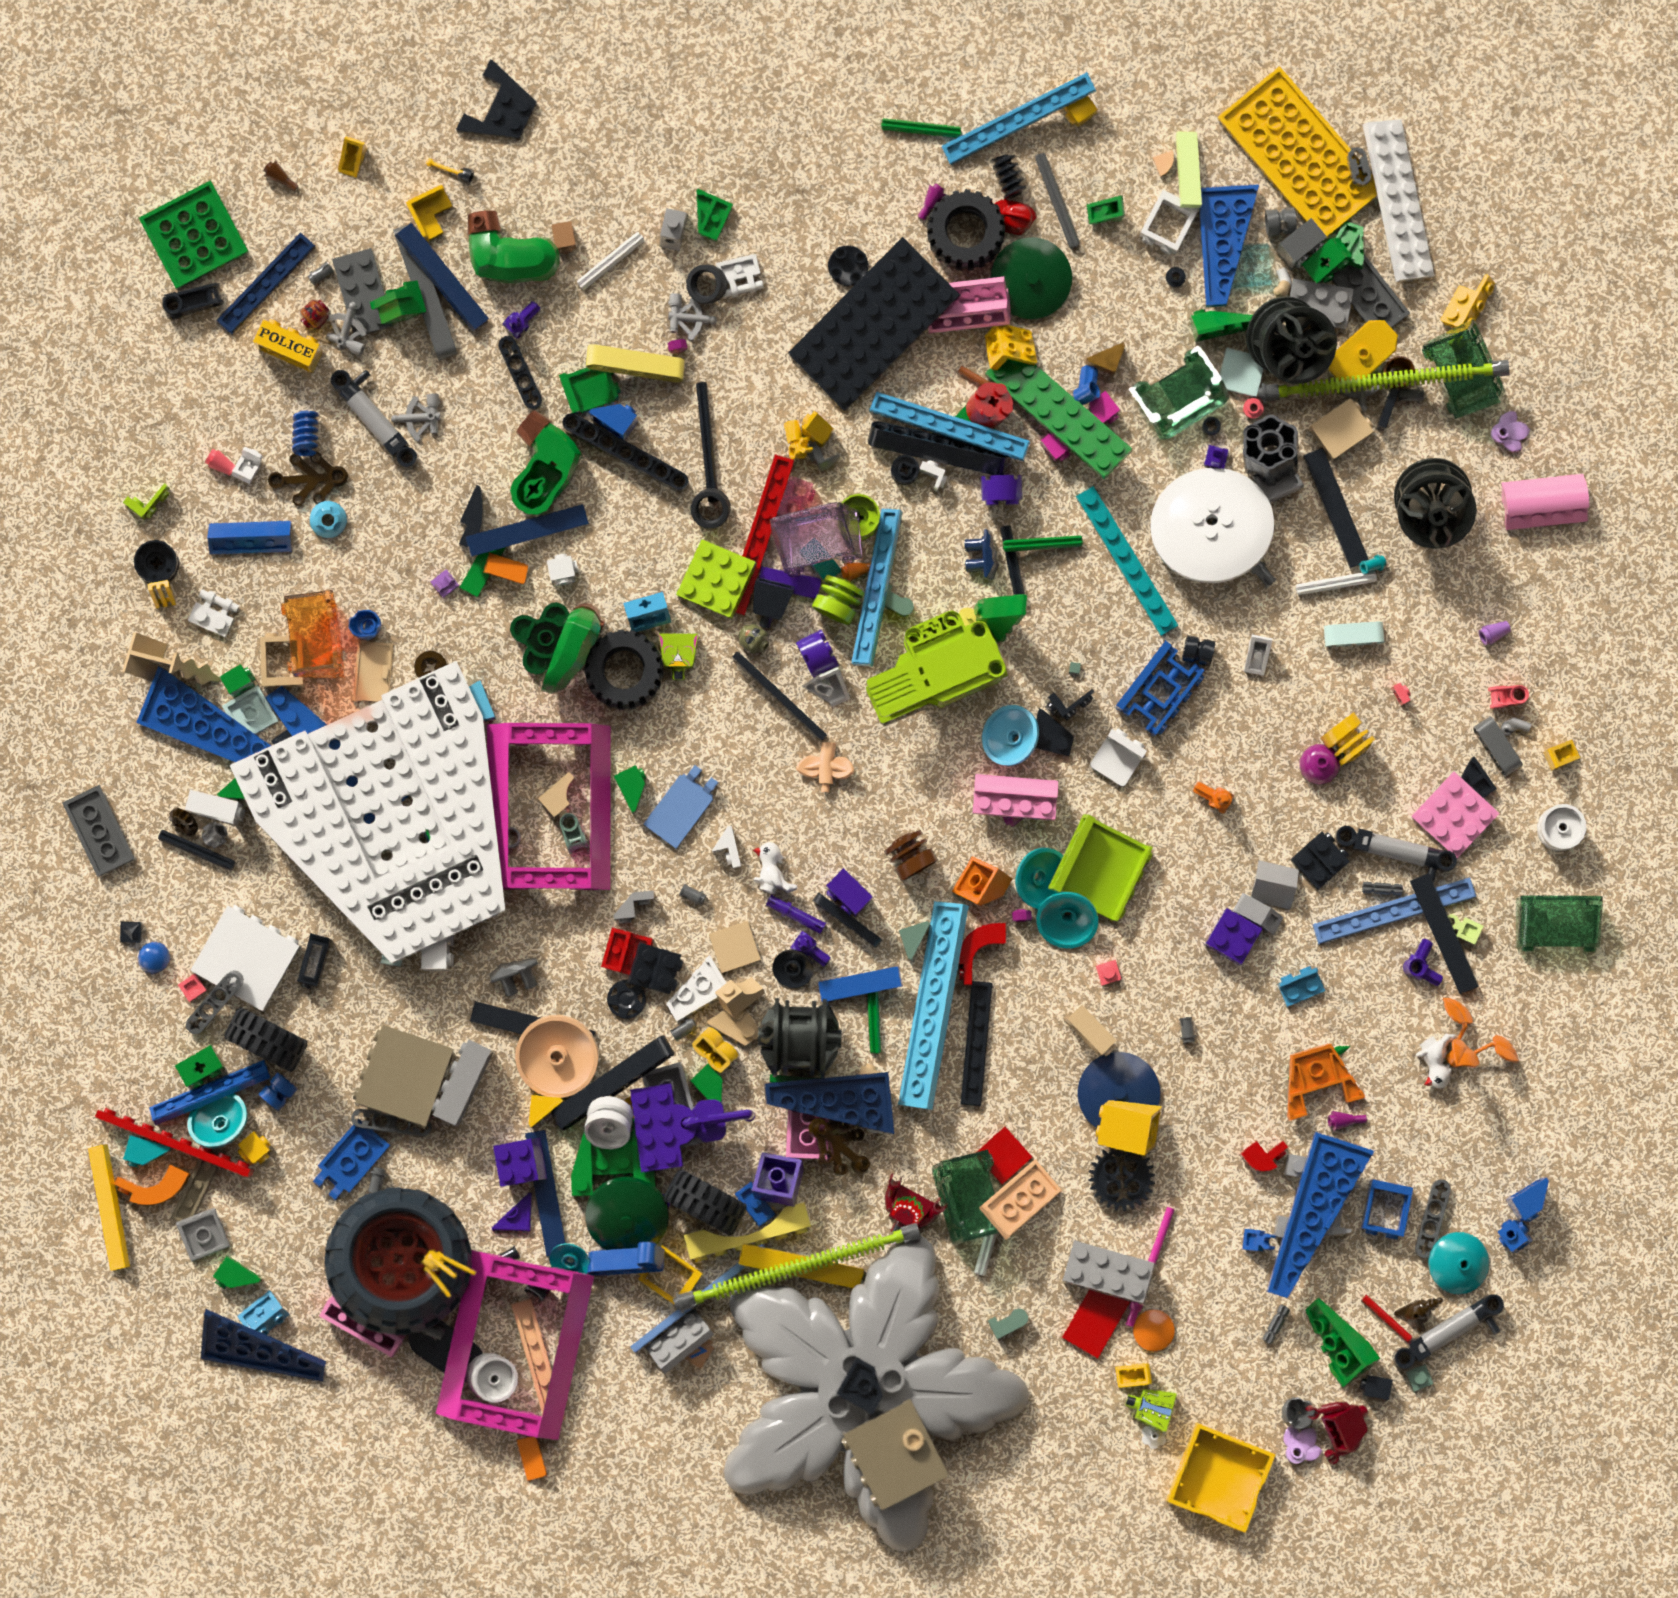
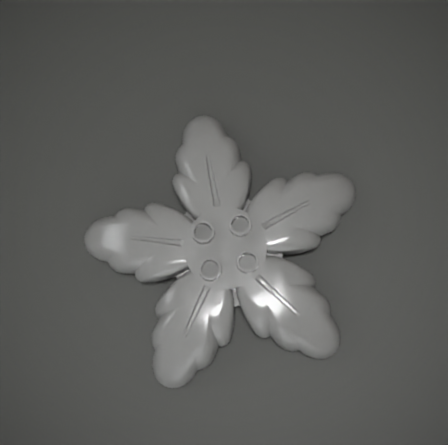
M921 1236V1239L908 1243L901 1242L896 1244L894 1242L888 1248L885 1256L879 1257L871 1263L867 1270L864 1284L856 1285L851 1292L849 1302L850 1328L848 1330H843L833 1311L822 1299L811 1298L807 1300L799 1291L792 1287L780 1286L775 1288L766 1283V1286L760 1283V1288L755 1284L756 1289L750 1286V1291L745 1287L746 1292L739 1289L740 1294H737V1290L734 1291L735 1295L732 1296L731 1294L730 1310L732 1316L743 1329V1339L746 1346L763 1358V1370L776 1379L801 1387V1392L788 1394L766 1402L760 1409L761 1418L751 1422L742 1430L739 1437V1445L729 1454L724 1466L725 1480L734 1491L750 1495L761 1493L767 1489L784 1491L794 1486L801 1479L813 1482L830 1467L838 1453L843 1451L846 1453L844 1461L845 1491L849 1497L857 1498L863 1520L868 1525L877 1528L880 1537L889 1547L897 1551H911L923 1542L927 1534V1512L932 1507L934 1500L931 1486L882 1511L879 1506L875 1508L870 1498L873 1495L870 1487L865 1489L860 1477L864 1476L861 1469L856 1470L851 1461V1458L854 1457L851 1449L846 1451L841 1439L845 1438L843 1432H848L903 1404L902 1402L911 1399L927 1433L947 1440L960 1438L963 1431L973 1433L986 1432L993 1428L996 1422L1013 1419L1025 1409L1029 1398L1025 1382L1013 1372L998 1369L996 1364L988 1358H965L963 1351L957 1348L943 1349L920 1358L917 1357L916 1352L927 1341L938 1323V1315L933 1310L940 1291L939 1281L934 1274L936 1255L931 1243L926 1238ZM856 1357L869 1363L876 1369L883 1397L873 1415L836 1394Z

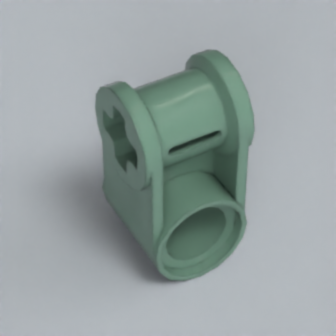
M571 813L564 814L560 818V827L569 854L583 847L589 848L577 817ZM567 817L575 820L574 827L570 829L565 828L563 825Z

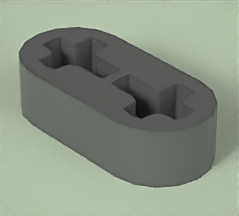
M1355 147L1349 151L1347 162L1353 183L1356 186L1363 187L1369 183L1371 172L1365 151L1360 147ZM1354 153L1362 156L1359 160L1360 165H1357L1356 159L1351 158L1354 156ZM1358 169H1361L1362 175L1367 176L1363 182H1361V179L1356 178L1359 175Z

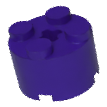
M992 475L989 477V480H986V476H981L982 501H985V505H998V501H1006V505L1019 504V500H1023L1022 475H1018L1017 479H1014V475Z
M822 629L796 642L813 678L839 667L835 656H830L833 654L829 643H824L826 637Z

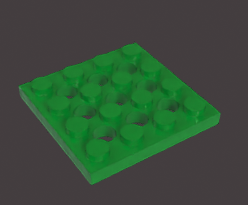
M211 180L139 217L176 290L249 253ZM200 203L208 205V210L205 213L197 211V206ZM183 212L190 214V219L185 223L179 221V216ZM209 221L217 222L215 230H207L206 225ZM164 222H170L172 228L168 232H163L161 225ZM197 230L199 232L198 239L190 240L188 238L189 232ZM224 238L227 240V245L221 249L217 248L216 241ZM175 239L181 241V247L177 250L170 248V243ZM207 248L209 250L208 256L200 258L198 256L199 249ZM182 258H190L191 263L188 267L180 266L179 263Z

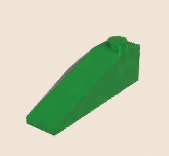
M1205 309L1194 311V315L1190 316L1194 340L1199 342L1247 331L1248 324L1253 315L1219 311L1206 312Z
M1027 595L983 598L975 604L974 614L976 615V621H982L987 624L997 644L1006 640V633L1011 634L1013 625H1018L1025 617Z
M1317 1298L1305 1309L1314 1332L1320 1334L1323 1340V1345L1320 1346L1322 1352L1327 1351L1332 1363L1328 1364L1329 1369L1342 1387L1347 1386L1364 1374L1381 1359L1371 1344L1320 1298Z

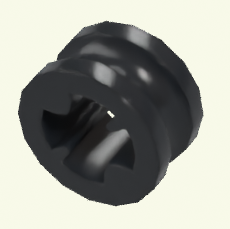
M1213 416L1207 417L1202 423L1203 432L1209 436L1216 435L1221 428L1219 419ZM1214 421V426H1216L1217 429L1209 431L1206 423Z

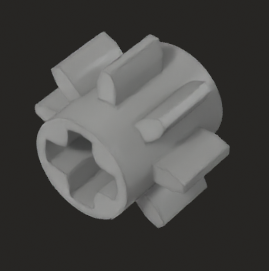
M214 821L203 827L205 832L202 834V839L206 845L216 848L227 842L224 837L228 833L224 825Z

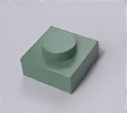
M1426 1364L1406 1372L1414 1392L1433 1384Z

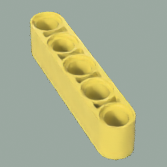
M589 345L587 347L586 367L588 369L668 382L683 381L685 360L682 358L602 345Z

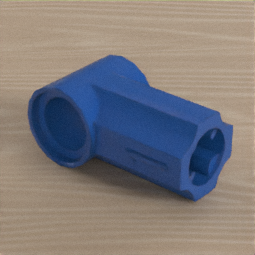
M1085 365L1081 367L1079 387L1073 391L1074 399L1082 405L1100 397V389L1097 385L1098 369L1094 366Z

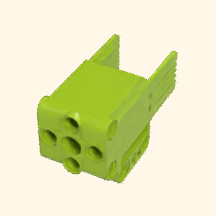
M951 610L909 628L904 638L906 653L899 656L894 668L867 679L866 683L868 686H866V691L879 721L886 723L929 703L940 708L998 684L1003 678L1008 676L997 643L992 637L987 624L977 621L965 626L960 614ZM947 622H954L955 626H949ZM910 638H915V639H917L918 641L915 642V643H913V642L909 641V639H910Z

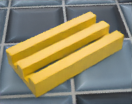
M165 580L148 584V590L156 609L160 608V604L168 607V602H171L172 606L176 605L175 596L169 581ZM161 586H165L169 597H165ZM155 587H157V591L161 599H158L154 589Z

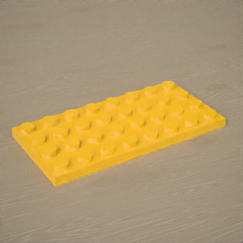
M1280 66L1217 117L1219 122L1276 189L1294 207L1300 217L1305 222L1312 218L1327 237L1378 196L1372 173L1371 179L1366 186L1359 187L1353 183L1347 162V156L1351 149ZM1354 153V156L1351 158L1356 159L1357 165H1360V159ZM1358 169L1359 175L1356 178L1361 179V182H1363L1367 176L1362 175L1361 169Z

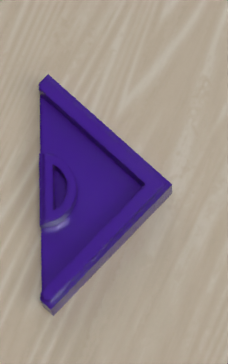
M527 1193L525 1197L492 1226V1230L530 1231L532 1193Z

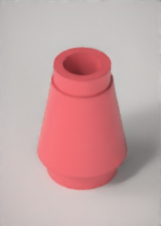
M212 449L205 460L209 468L229 476L235 467L219 449L218 451Z

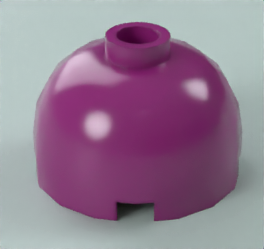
M1315 744L1308 747L1302 753L1299 760V769L1302 776L1315 785H1324L1331 782L1340 770L1339 756H1334L1336 751L1333 748L1328 749L1325 744Z

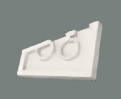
M710 955L692 974L691 978L667 1002V1006L677 1023L717 1000L715 992L726 984Z

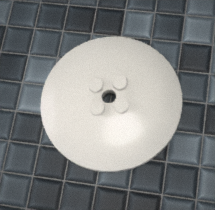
M1221 468L1195 470L1174 480L1157 499L1151 516L1153 544L1163 562L1182 577L1202 583L1230 581L1252 570L1267 553L1274 533L1273 511L1268 498L1261 488L1248 477L1238 472ZM1214 517L1218 522L1215 525H1208L1206 523L1207 519Z

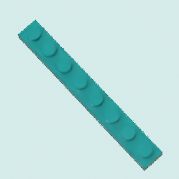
M1092 486L1077 495L1076 499L1159 635L1162 636L1176 628L1178 623L1095 487Z

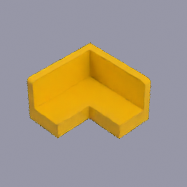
M442 184L406 201V205L421 235L427 242L443 234L435 215L453 206Z

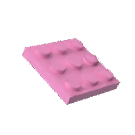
M1453 771L1411 817L1458 858L1500 813Z

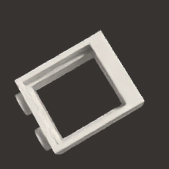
M1162 190L1140 233L1142 241L1151 246L1153 244L1160 246V250L1166 254H1176L1199 208L1180 207L1179 197ZM1162 203L1189 216L1175 244L1148 231Z
M194 790L189 792L185 810L189 813L238 825L239 821H243L245 809H243L241 803Z

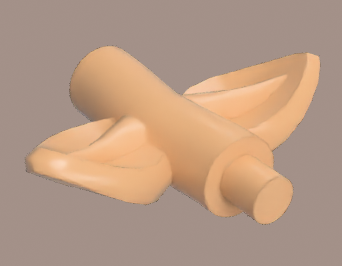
M822 742L820 757L807 756L796 767V770L805 777L815 778L819 776V784H822L821 792L829 793L830 785H833V778L839 780L846 779L854 773V767L847 758H834L836 743Z

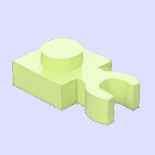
M1450 914L1449 917L1455 920L1453 927L1454 930H1458L1457 936L1476 945L1484 926L1466 917L1463 922H1460L1456 915Z

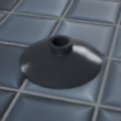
M788 949L780 952L775 957L772 971L776 980L782 985L798 988L806 985L812 978L813 964L805 953L795 949ZM791 964H796L798 967L793 968Z

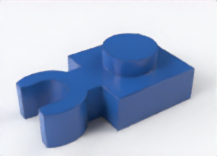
M1244 1229L1242 1249L1262 1252L1264 1249L1274 1250L1275 1247L1269 1245V1240L1276 1238V1235L1265 1234L1266 1231Z

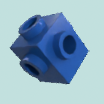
M1509 1219L1501 1225L1502 1229L1498 1231V1234L1501 1236L1499 1238L1501 1244L1505 1248L1508 1247L1513 1253L1519 1252L1533 1241L1528 1234L1529 1228L1523 1221H1512Z

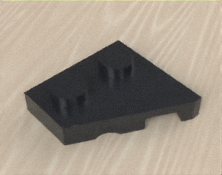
M1039 708L1036 718L1039 727V738L1035 749L1069 757L1074 736L1043 709Z
M1475 756L1470 758L1461 778L1484 798L1497 788Z

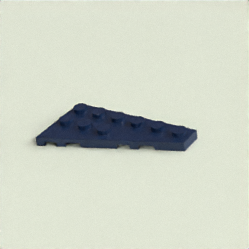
M888 1072L764 1084L766 1105L894 1134Z
M205 1309L200 1359L324 1381L325 1360Z

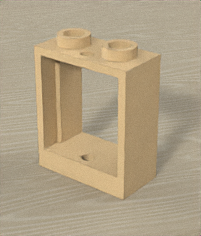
M288 632L286 636H278L277 633H266L265 637H260L262 687H305L303 637L298 635V632ZM296 642L297 677L268 678L267 644Z
M1083 1005L1065 1020L1099 1057L1102 1054L1107 1056L1116 1048L1114 1043L1117 1040Z

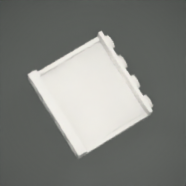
M236 905L233 908L227 906L190 971L215 985L228 972L232 970L239 971L243 975L244 982L234 995L265 1012L269 1000L297 951L301 949V946L297 945L299 940L290 935L287 938L279 935L281 930L272 925L269 928L263 926V920L254 915L251 918L244 915L245 910ZM235 977L231 978V981L226 986L230 988L236 983L237 979Z

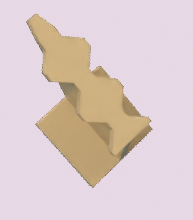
M136 632L133 633L122 672L152 682L158 666L170 668L169 673L172 674L177 670L180 671L182 678L185 679L195 675L197 682L202 685L208 681H220V677L212 673L208 664H202L197 667L194 659L191 658L181 662L178 653H174L172 661L163 659L167 646L166 643Z

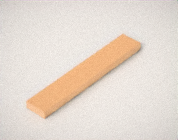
M527 1299L511 1304L543 1415L552 1369L532 1299Z

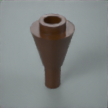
M276 160L274 163L269 161L263 169L265 172L264 177L282 185L284 184L293 192L299 186L288 178L289 176Z

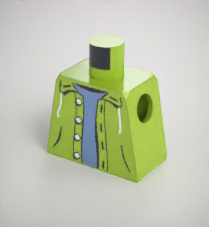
M1143 1389L1140 1398L1128 1394L1125 1407L1136 1409L1135 1420L1165 1433L1177 1393Z

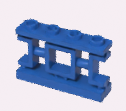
M1166 640L1115 706L1116 709L1123 712L1127 717L1135 709L1150 720L1145 730L1151 733L1153 737L1157 733L1161 735L1168 726L1165 724L1168 718L1171 717L1173 719L1180 711L1177 707L1180 702L1186 703L1192 695L1190 689L1195 684L1198 687L1205 678L1202 675L1205 670L1198 667L1197 664L1194 663L1188 671L1174 661L1173 657L1178 650L1174 649ZM1168 652L1170 656L1166 659V662L1173 666V669L1168 675L1158 670L1153 676L1151 674ZM1181 672L1189 678L1195 672L1196 676L1181 695L1177 694L1182 687L1174 681L1178 674ZM1158 677L1175 688L1165 703H1162L1148 692ZM1144 685L1145 688L1141 694L1149 699L1143 708L1135 702L1128 708L1127 704L1140 687ZM1155 705L1163 711L1168 705H1171V709L1158 726L1154 728L1153 724L1157 719L1150 714V711Z

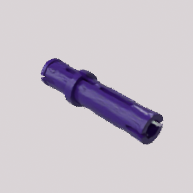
M772 894L765 905L781 913L782 917L785 918L787 916L818 934H821L822 928L826 924V922L792 906L791 902L788 901L786 903Z

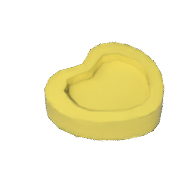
M963 608L959 611L965 626L977 622L973 609Z

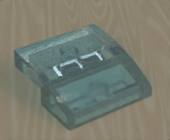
M1268 243L1243 245L1232 288L1272 285Z

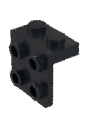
M1091 689L1068 708L1065 707L1053 692L1047 697L1045 708L1051 716L1056 715L1060 721L1064 718L1068 721L1076 714L1079 706L1084 708L1092 702L1095 691Z

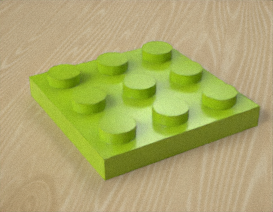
M701 539L676 595L732 619L757 563Z

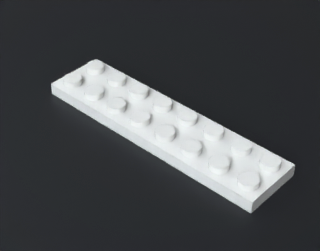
M1397 119L1366 122L1363 124L1395 280L1396 282L1432 278L1434 277L1402 121Z

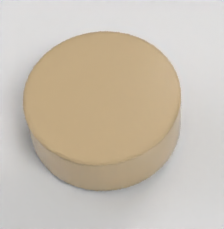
M911 1429L904 1434L903 1444L908 1450L917 1451L922 1448L924 1437L920 1431Z

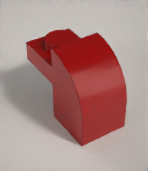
M1254 1141L1239 1155L1252 1169L1263 1172L1270 1171L1278 1167L1273 1159L1275 1158L1278 1161L1287 1154L1285 1149L1288 1146L1284 1141H1281L1266 1153L1261 1145Z

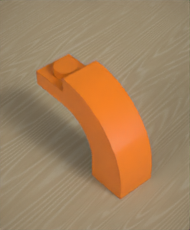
M169 1165L165 1176L155 1186L144 1188L122 1177H117L114 1184L119 1186L118 1191L129 1195L130 1192L133 1193L129 1201L143 1205H155L175 1197L184 1188L191 1174L174 1165Z

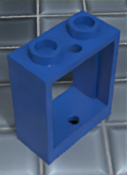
M1370 1179L1361 1228L1366 1229L1365 1233L1376 1236L1378 1232L1386 1233V1238L1398 1240V1236L1404 1237L1413 1187ZM1375 1189L1404 1195L1398 1230L1368 1224Z

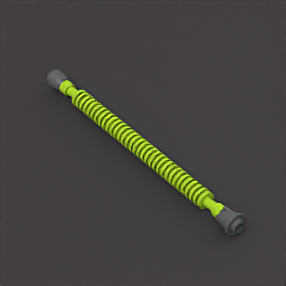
M1508 359L1492 361V363L1483 364V366L1472 367L1471 363H1468V368H1466V364H1463V368L1459 364L1457 369L1455 365H1452L1451 370L1450 366H1447V370H1445V366H1441V371L1439 367H1436V371H1434V367H1431V372H1429V368H1425L1426 372L1421 368L1420 373L1418 369H1415V373H1413L1412 369L1410 374H1408L1407 370H1404V375L1402 371H1399V375H1397V371H1394V376H1392V372H1388L1389 376L1384 372L1383 377H1381V373H1378V377L1374 373L1373 378H1371L1370 374H1367V378H1365V375H1362V379H1360V375H1357L1356 380L1355 376H1351L1352 380L1349 379V376H1346V381H1344V377H1341V381H1339V377H1336V382H1334L1333 378H1330V382H1328L1327 378L1325 383H1323V379H1320L1319 384L1318 380H1314L1315 384L1310 381L1309 385L1304 383V385L1299 384V386L1287 387V385H1265V383H1262V388H1258L1259 400H1263V403L1266 404L1267 401L1280 400V398L1293 394H1300V398H1303V393H1305V397H1308V393L1313 397V392H1316V396H1319V392H1321L1322 396L1324 391H1326V395H1330V390L1332 394H1335V390H1337V394H1340V389H1342V393H1345V389L1350 393V388L1353 389V392H1356V388H1358V392H1360L1361 387H1363V391H1367L1366 387L1372 390V386H1374V390H1377L1378 385L1379 389H1382V385H1384L1385 389H1388V384L1390 388H1393V384H1395V388H1398V383H1400V387H1404L1403 383L1406 384V387L1409 386V382H1411V386H1414L1415 381L1416 385H1420L1419 381H1421L1422 385H1425V380L1427 384H1430V380H1432V384H1435V379H1437L1438 383H1441V379L1445 383L1446 378H1448V382H1451V378H1453V381H1457V377L1459 381H1462L1463 376L1464 380H1467V376H1469V380H1473L1472 375L1484 374V376L1493 375V377L1510 376Z
M917 1223L901 1227V1230L894 1231L893 1234L885 1237L877 1234L878 1239L874 1235L872 1236V1241L870 1237H867L868 1242L864 1238L862 1239V1244L860 1240H857L858 1245L854 1241L852 1242V1247L850 1243H847V1248H845V1245H841L842 1250H840L839 1246L836 1247L837 1251L831 1248L832 1253H830L829 1249L826 1250L827 1254L821 1251L822 1256L819 1255V1252L816 1253V1257H814V1254H811V1259H809V1256H805L806 1261H804L803 1257L800 1258L801 1262L795 1259L796 1264L793 1263V1260L790 1261L791 1265L785 1262L786 1267H783L781 1263L779 1269L777 1265L774 1266L775 1270H773L772 1266L769 1267V1272L767 1268L764 1269L765 1273L761 1269L759 1270V1275L757 1271L754 1272L755 1276H752V1273H748L749 1278L745 1274L743 1275V1280L741 1276H738L739 1281L735 1277L733 1278V1283L731 1279H728L729 1284H726L725 1280L723 1281V1286H721L720 1282L718 1287L712 1284L713 1289L707 1291H689L682 1294L678 1292L676 1293V1298H673L676 1311L681 1310V1313H685L684 1310L697 1307V1304L703 1303L704 1300L712 1297L720 1300L719 1295H721L722 1299L725 1298L724 1294L730 1297L729 1292H732L733 1296L735 1295V1290H737V1294H740L739 1289L746 1292L745 1287H747L748 1291L751 1290L750 1286L756 1289L755 1284L758 1285V1288L761 1287L760 1283L766 1286L765 1281H768L770 1285L772 1284V1279L774 1283L777 1282L776 1278L780 1282L782 1281V1276L784 1280L787 1279L786 1275L792 1278V1273L794 1277L797 1276L796 1272H799V1275H803L801 1270H804L806 1274L808 1273V1268L810 1272H813L812 1267L816 1271L818 1270V1265L820 1269L823 1268L822 1264L826 1268L828 1267V1262L832 1266L834 1260L835 1264H839L838 1259L842 1263L844 1262V1257L846 1261H849L848 1256L852 1260L854 1259V1254L856 1258H859L858 1253L864 1256V1251L869 1255V1250L875 1253L874 1248H876L877 1252L880 1251L879 1247L885 1250L884 1245L890 1243H908L921 1239Z

